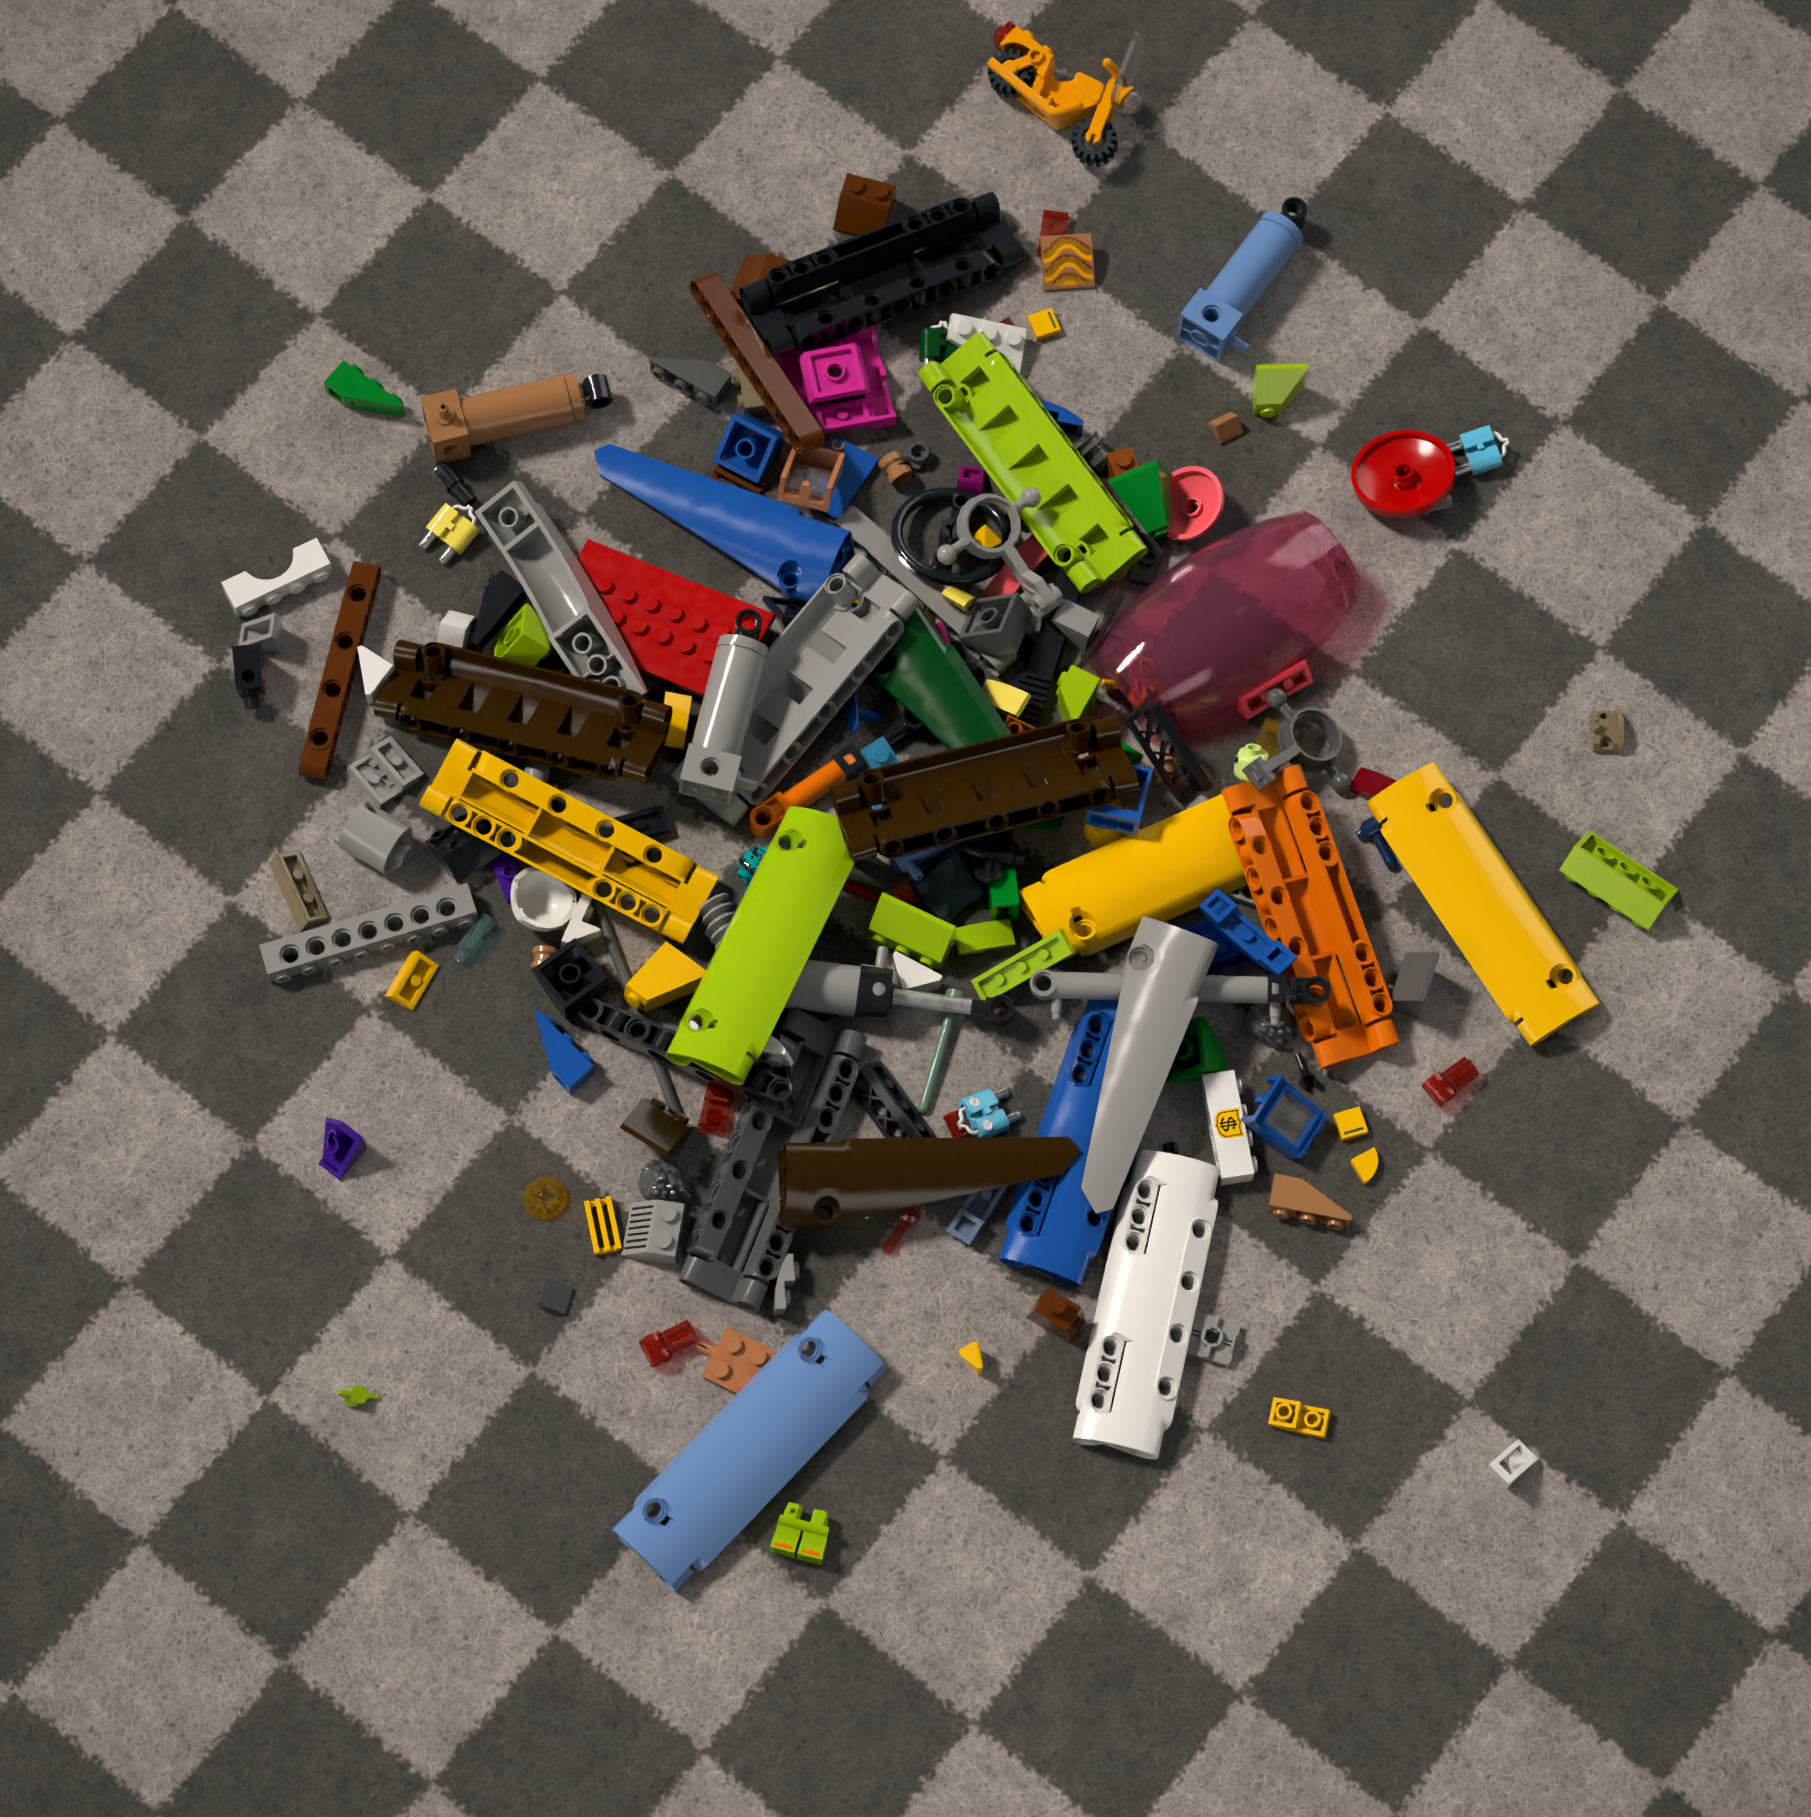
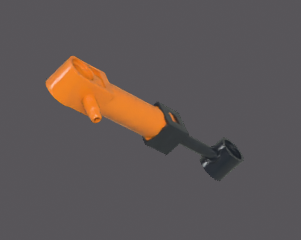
M904 707L899 724L882 736H884L889 744L904 733L911 737L922 735L927 727L921 722L910 723L908 719L915 716ZM853 742L832 755L830 762L784 793L781 794L779 791L757 805L750 813V829L752 833L759 838L772 836L777 832L790 806L807 808L830 792V785L858 778L862 772L868 770V764L860 753L861 750ZM766 818L770 822L767 825H760L757 823V820Z

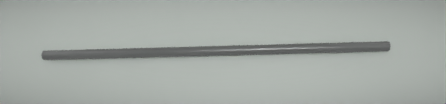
M557 784L551 785L552 787L559 790ZM556 798L553 801L556 813H561L566 809L563 798ZM592 898L591 905L594 907L595 916L625 992L626 984L631 979L603 904ZM629 1005L632 1013L645 1018L642 1010ZM639 1031L640 1035L643 1036L645 1031ZM649 1056L669 1111L673 1114L675 1111L681 1113L663 1062Z

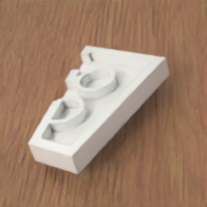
M952 313L950 315L947 341L960 347L973 335L984 332L998 352H1002L1020 374L1027 328Z

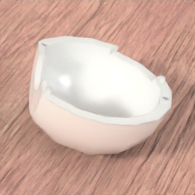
M535 867L523 869L513 879L511 885V906L514 916L519 923L531 930L548 932L559 929L571 919L577 906L576 893L570 885Z

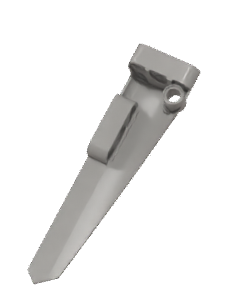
M1145 916L1140 921L1125 957L1126 965L1081 1189L1096 1214L1114 1208L1199 999L1197 996L1218 947V944L1210 939ZM1138 951L1144 954L1146 960L1143 966H1137L1132 962L1133 952Z

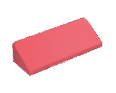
M1305 659L1239 696V714L1248 720L1268 709L1270 706L1266 701V696L1274 688L1282 689L1287 697L1313 683L1307 661Z

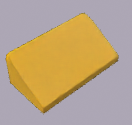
M419 951L410 952L385 997L413 1011L439 965Z

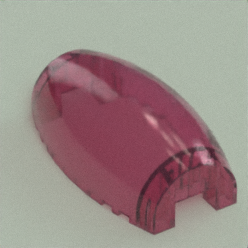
M1298 511L1269 518L1238 529L1207 544L1179 561L1153 581L1109 627L1090 654L1088 665L1101 681L1102 679H1112L1135 709L1146 700L1160 703L1179 734L1182 735L1186 731L1196 727H1204L1212 721L1221 717L1223 719L1237 712L1240 697L1250 693L1302 660L1308 661L1315 655V652L1328 641L1332 633L1343 623L1348 613L1358 601L1361 591L1359 577L1342 544L1331 530L1313 514L1306 511ZM1143 713L1137 718L1136 724L1141 730L1146 731L1147 718ZM1151 735L1152 743L1161 741L1159 736Z

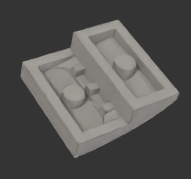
M392 736L372 746L369 754L348 765L346 771L379 809L397 798L424 775Z

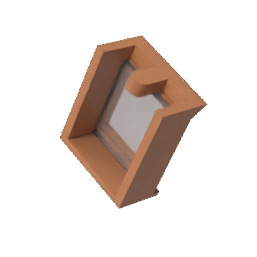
M792 447L780 477L777 501L828 512L840 476H842L845 453L817 447L798 454Z

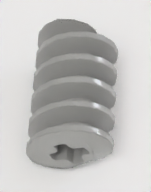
M727 893L711 897L699 908V914L703 917V923L705 926H708L707 932L709 935H712L711 941L716 945L715 950L735 913L727 912L733 907L731 902L723 903L729 897Z

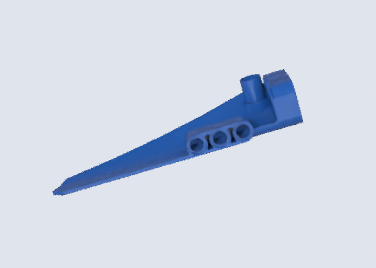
M607 444L594 450L599 474L602 478L651 506L735 559L781 590L782 598L801 600V602L807 603L828 577L835 573L843 574L842 569L854 556L855 551L851 531L804 516L801 510L792 505L612 444Z

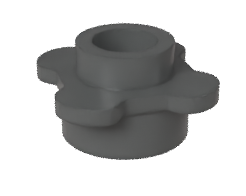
M917 441L903 451L904 458L909 459L911 467L915 470L921 469L923 464L934 460V454L929 452L928 446L923 441Z

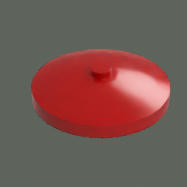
M1417 430L1393 431L1371 440L1359 451L1351 468L1353 491L1362 505L1379 515L1394 518L1412 517L1435 508L1449 495L1456 478L1454 458L1447 445L1437 437Z

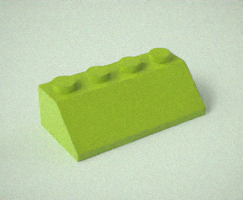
M1590 830L1576 843L1559 869L1569 881L1579 883L1586 888L1590 895L1603 899L1612 910L1625 914L1631 918V921L1636 926L1646 928L1647 930L1653 926L1679 890Z

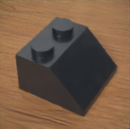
M576 938L532 969L546 995L566 1020H569L578 1013V1008L582 1001L588 998L597 999L610 990L607 975Z

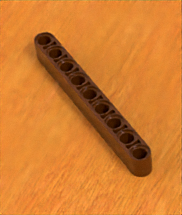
M714 272L692 280L690 282V289L694 299L794 450L798 454H802L823 446L825 439L820 426L720 276Z

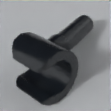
M1296 1053L1294 1056L1301 1074L1299 1078L1300 1087L1302 1089L1306 1088L1303 1081L1304 1077H1309L1312 1080V1085L1315 1086L1317 1082L1316 1076L1308 1072L1301 1053Z

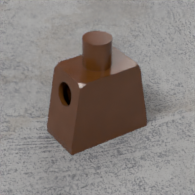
M1047 1288L1039 1295L1026 1317L1070 1344L1073 1343L1085 1323L1082 1308L1050 1288Z

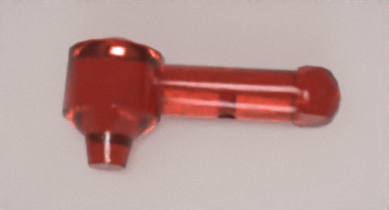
M919 1206L901 1210L902 1219L887 1241L882 1244V1251L884 1253L892 1254L909 1226L915 1225L920 1221L921 1209Z

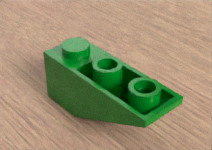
M343 360L324 381L326 393L346 408L397 417L405 416L402 399L394 393L390 395L386 392L381 383L376 379L370 380L367 378L364 372L355 364L350 365Z

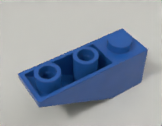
M537 1010L535 1012L536 1021L552 1077L572 1095L595 1074L594 1061L585 1051L580 1053L574 1047L576 1043L572 1037L566 1032L562 1034L556 1028L557 1023L549 1014L543 1015Z

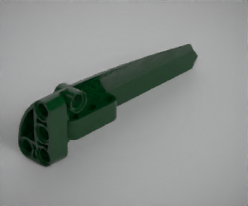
M920 604L906 621L901 620L904 624L901 637L867 676L868 684L875 689H885L949 749L1011 735L955 647L951 644H946ZM1065 816L1027 826L1031 829L1059 832Z

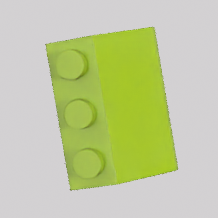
M883 892L868 927V937L877 946L886 945L908 958L912 957L918 960L920 964L931 970L935 968L940 971L954 945L956 926Z

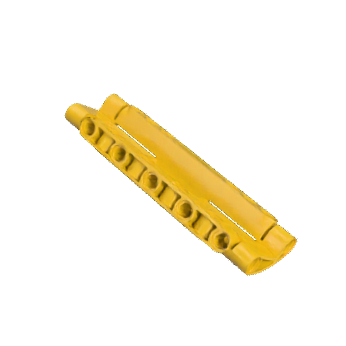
M458 738L452 745L432 785L428 786L419 803V807L682 945L699 916L700 906L707 901L719 878V875L696 864L690 858ZM509 773L517 774L519 779L518 784L513 788L506 787L504 784V778ZM556 798H563L566 801V809L561 813H556L552 809V802ZM460 799L463 800V801H465V802H467V803H469V804H471L472 806H474V807H476V808H478V809H480V810H482V811H484V812H486V813L492 815L493 817H495V818H497V819H499V820H501V821H503V822H505V823L511 825L512 827H510V826H508V825H506V824H504V823H502V822H500V821L494 819L493 817H491V816H489V815H487V814H485V813H483V812H481V811H479V810L473 808L472 806H470V805H468V804H466V803L460 801ZM458 807H464L468 813L467 818L462 822H457L453 817L454 810ZM487 819L490 821L492 828L488 834L482 835L478 832L477 825L481 820ZM604 823H610L614 827V833L609 838H604L599 833L600 826ZM506 832H512L515 835L516 841L511 847H505L501 843V837ZM651 848H658L662 852V858L657 863H651L647 859V852ZM621 850L626 852L629 855V857L622 854ZM624 860L630 863L638 860L644 864L627 868ZM603 874L606 875V876H608V877H610V878H612V879H614L615 881H617V882H619V883H621V884H623V885H625V886H627V887L633 889L634 891H632V890H630V889H628V888H626V887H624V886H622V885L616 883L615 881H613V880H611V879H609V878L603 876ZM602 882H607L612 887L611 894L605 898L600 897L597 893V886ZM636 892H638V893H640V894H642V895H644V896H646V897H648V898L654 900L655 902H657V903H659V904H661V905L667 907V909L664 908V907H662V906H660V905H658V904H656L655 902H653V901H651V900H649V899H647V898H645V897H643V896L637 894ZM625 895H632L636 900L635 907L631 910H624L621 906V899ZM650 907L657 908L660 912V917L655 923H650L645 919V911Z

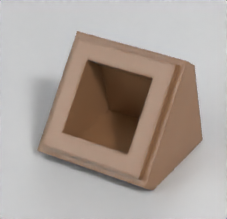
M1232 412L1208 423L1220 445L1243 434L1239 416Z

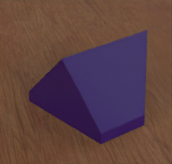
M326 1117L323 1155L318 1164L340 1180L365 1152L367 1147L364 1138L343 1121Z

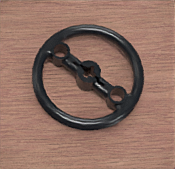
M941 487L922 491L905 501L897 510L891 529L893 549L905 567L924 580L945 586L973 585L983 582L998 573L1005 564L1002 556L993 559L986 566L978 570L966 573H952L953 564L944 565L939 562L936 552L933 555L931 565L926 566L909 552L903 539L904 523L913 511L927 503L951 500V516L941 523L938 547L940 548L942 545L948 544L950 539V545H953L959 540L957 530L955 529L954 534L953 530L961 507L969 499L980 494L961 488ZM993 503L978 505L977 508L989 515L998 527L1002 546L1008 540L1011 533L1008 519L999 507Z

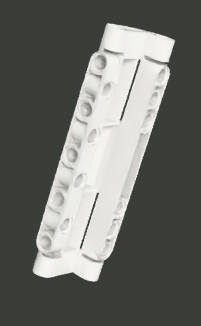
M1137 1150L1131 1172L1132 1177L1122 1190L1077 1393L1076 1406L1080 1413L1077 1416L1073 1434L1075 1442L1090 1446L1105 1444L1142 1458L1158 1459L1164 1431L1169 1428L1174 1415L1217 1214L1218 1201L1214 1198L1220 1168L1172 1153ZM1161 1185L1146 1254H1144L1158 1187ZM1138 1188H1139L1140 1191H1141V1197H1140V1195H1139V1193H1138ZM1132 1214L1135 1216L1136 1223L1133 1221ZM1127 1240L1129 1241L1130 1249L1127 1246ZM1181 1280L1184 1281L1185 1288L1182 1286ZM1170 1331L1173 1334V1340L1170 1337ZM1124 1342H1126L1125 1351H1124V1356H1123L1122 1365H1121L1120 1374H1119V1379H1118L1117 1388H1116V1392H1115V1397H1114V1401H1113L1112 1411L1109 1412V1411H1110L1111 1402H1112L1113 1393H1114L1115 1383H1116V1379H1117V1374H1118V1370H1119V1365H1120V1361H1121V1356H1122V1351H1123V1347H1124ZM1104 1344H1105V1346H1106V1348H1107V1354L1105 1353V1351H1104V1349H1103V1345H1104ZM1098 1370L1101 1373V1380L1098 1378ZM1159 1384L1162 1388V1394L1159 1391ZM1092 1397L1095 1399V1407L1092 1404Z

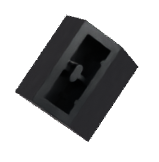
M468 814L460 815L455 820L462 822L467 818ZM481 822L478 823L477 830L480 834L485 835L490 832ZM453 824L435 831L431 838L425 841L447 874L457 883L502 854L499 848Z

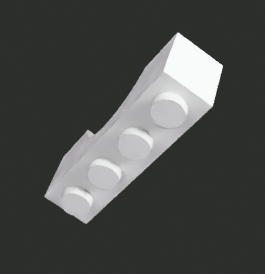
M315 538L293 548V560L289 569L277 578L269 580L258 579L244 571L221 583L236 616L247 617L256 613L258 608L266 604L274 605L278 603L285 595L300 593L307 585L313 582L320 583L325 581L333 572L330 561L318 539Z

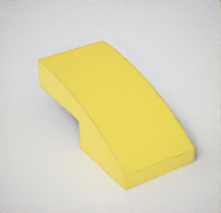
M948 586L942 592L945 601L964 612H967L969 607H972L974 600L978 599L957 586Z
M986 679L982 686V690L993 707L1004 716L1009 714L1019 718L1031 698V695L1023 690L990 679Z

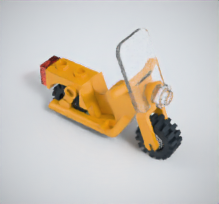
M1010 20L1005 25H1001L995 31L992 39L995 49L1002 55L999 56L996 53L987 62L988 77L993 90H996L999 96L1004 94V98L1009 99V95H1012L1013 99L1016 98L1055 130L1063 129L1084 119L1085 123L1079 122L1077 124L1078 129L1074 128L1072 131L1071 142L1075 157L1079 158L1082 164L1087 162L1089 167H1092L1093 163H1096V167L1101 166L1100 162H1104L1105 165L1109 163L1108 158L1113 159L1115 157L1114 152L1118 150L1116 131L1112 127L1114 113L1120 114L1123 108L1124 113L1127 115L1135 114L1144 103L1142 101L1143 95L1140 92L1136 93V89L1131 86L1144 50L1141 33L1135 32L1133 34L1120 69L1110 58L1103 60V66L1112 75L1105 89L1102 82L1081 72L1076 73L1071 81L1062 82L1054 78L1056 73L1054 52L1048 46L1038 44L1032 33L1028 30H1021ZM1094 114L1092 121H1089V119L1086 118Z

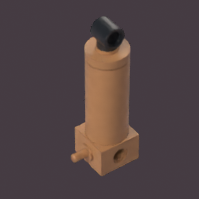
M574 372L463 398L458 397L456 389L421 397V404L435 463L438 465L443 462L471 457L470 447L583 421L585 420L584 408L586 406H589L591 409H601L612 404L614 399L606 375L594 374L585 378L582 383H577Z

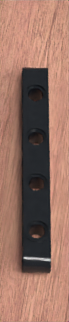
M594 998L585 999L579 1005L578 1013L586 1027L612 1041L779 1110H790L797 1103V1094L791 1082L763 1067L753 1064L744 1084L736 1085L692 1061L688 1066L676 1065L669 1061L665 1055L677 1031ZM598 1011L596 1016L588 1018L591 1012ZM639 1031H645L643 1036L635 1037ZM789 1091L785 1097L777 1098L780 1092Z

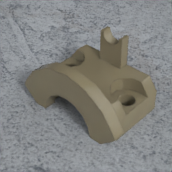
M1614 709V711H1591L1590 721L1593 724L1592 751L1623 753L1624 720L1622 711L1620 709Z

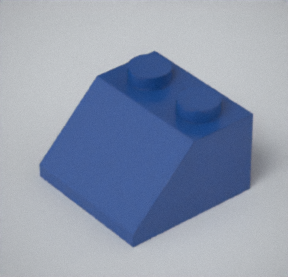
M744 412L732 414L713 461L758 484L777 459L786 436L782 431Z

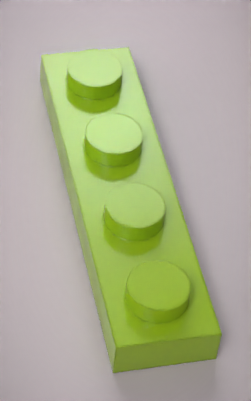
M1060 929L972 979L971 982L980 999L986 1000V997H994L1008 992L1029 980L1036 971L1046 970L1076 952L1064 930Z

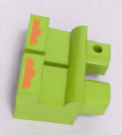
M789 1502L784 1514L779 1516L776 1531L770 1545V1552L795 1558L800 1536L803 1534L797 1559L822 1565L829 1535V1527H827L828 1512L814 1509L811 1522L800 1520L803 1506Z

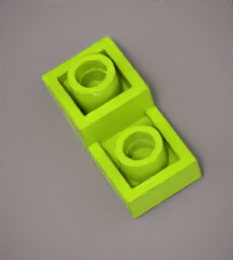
M1010 919L958 927L955 931L959 955L983 953L986 950L1010 948L1015 945Z

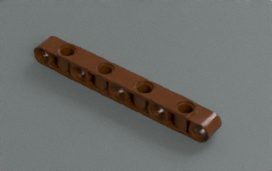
M354 561L352 564L300 759L299 776L324 781L329 776L359 662L357 646H363L380 581L381 566L358 561ZM357 596L365 597L362 601H354V598ZM346 643H351V644H353V645H352L350 648H348V649H342V648H341V646H342L343 644H346ZM332 691L340 692L336 697L328 696ZM320 739L327 740V742L324 745H315V743Z

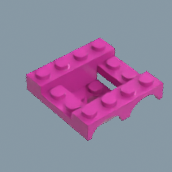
M875 326L812 351L802 352L798 349L775 358L820 426L823 434L870 426V430L896 425V414L893 411L889 396L886 371L880 358ZM832 368H837L841 370L842 374L834 378L828 375V371ZM860 394L863 396V399L815 407L816 402Z

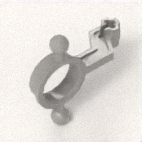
M1033 487L1025 488L1022 491L1021 498L1013 504L996 494H980L969 499L961 507L956 519V530L959 540L953 545H942L937 551L938 561L944 565L953 564L956 561L957 554L964 549L982 559H995L1002 556L1021 587L1033 595L1029 598L1031 605L1041 617H1044L1064 603L1059 588L1053 583L1047 585L1042 577L1029 570L1014 547L1021 530L1018 512L1026 507H1036L1041 501L1040 492ZM993 503L998 505L1009 516L1011 533L1008 540L1000 547L987 548L982 546L971 535L969 518L972 511L980 504Z

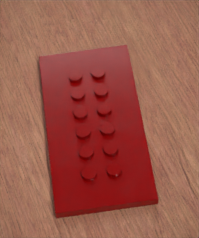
M587 539L577 558L614 621L638 671L702 698L707 686L718 639L721 635L734 634L738 613L744 609H754L761 615L762 628L757 638V641L761 643L765 640L775 620V615L771 612L590 539ZM745 621L742 623V626L745 629L751 630L755 627V624L751 621Z

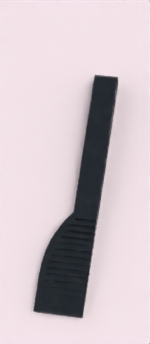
M1085 547L1080 548L1083 554L1087 552ZM1070 550L1064 555L1065 562L1071 558ZM1060 566L1054 585L1061 591L1063 599L1078 605L1081 593ZM1058 607L1044 616L1028 669L1008 684L1031 695L1030 700L1017 719L1035 728H1038L1048 693L1050 692V687L1052 686L1067 640V636L1051 621ZM997 711V713L1004 722L1007 716H1004Z

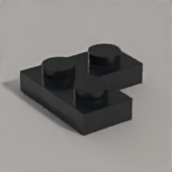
M662 805L613 818L648 837L658 836L670 831ZM621 850L622 854L629 857V855L626 852ZM648 851L647 859L649 862L652 863V858L650 852ZM624 860L627 868L644 864L638 860L632 863Z

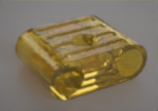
M1266 717L1255 744L1261 746L1269 754L1270 759L1281 753L1277 739V732L1281 722Z

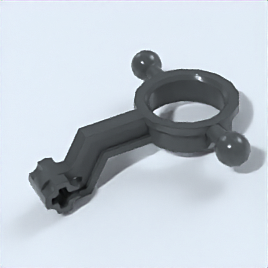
M1279 688L1270 690L1266 696L1268 705L1279 709L1285 717L1279 724L1277 732L1278 746L1281 753L1273 756L1266 762L1260 756L1242 769L1257 791L1262 790L1277 778L1274 772L1289 762L1292 766L1300 764L1304 772L1318 773L1325 770L1331 777L1333 790L1338 793L1347 792L1351 787L1352 780L1346 773L1339 772L1334 765L1342 744L1341 730L1336 721L1328 713L1318 708L1292 710L1286 703L1287 695L1285 691ZM1309 720L1317 724L1324 731L1329 744L1327 756L1314 758L1306 754L1298 746L1293 735V726L1296 721Z

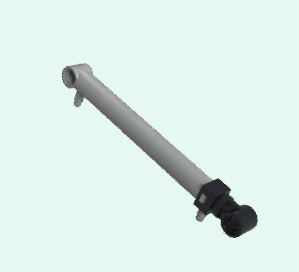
M1043 969L1036 971L1031 976L1030 989L1033 996L1037 999L1048 1000L1051 998L1052 1020L1059 1021L1062 1013V999L1119 1000L1124 973L1050 972ZM1206 975L1197 997H1199L1198 1002L1267 1004V1006H1270L1271 1025L1278 1026L1279 1019L1281 1018V1006H1286L1287 996H1289V1004L1318 1007L1325 1004L1329 999L1331 987L1329 982L1320 976L1311 978L1289 977V985H1287V975H1268V977ZM1048 979L1051 982V987L1047 991L1038 990L1036 987L1038 980ZM1313 985H1319L1323 988L1324 995L1315 998L1309 993V988Z

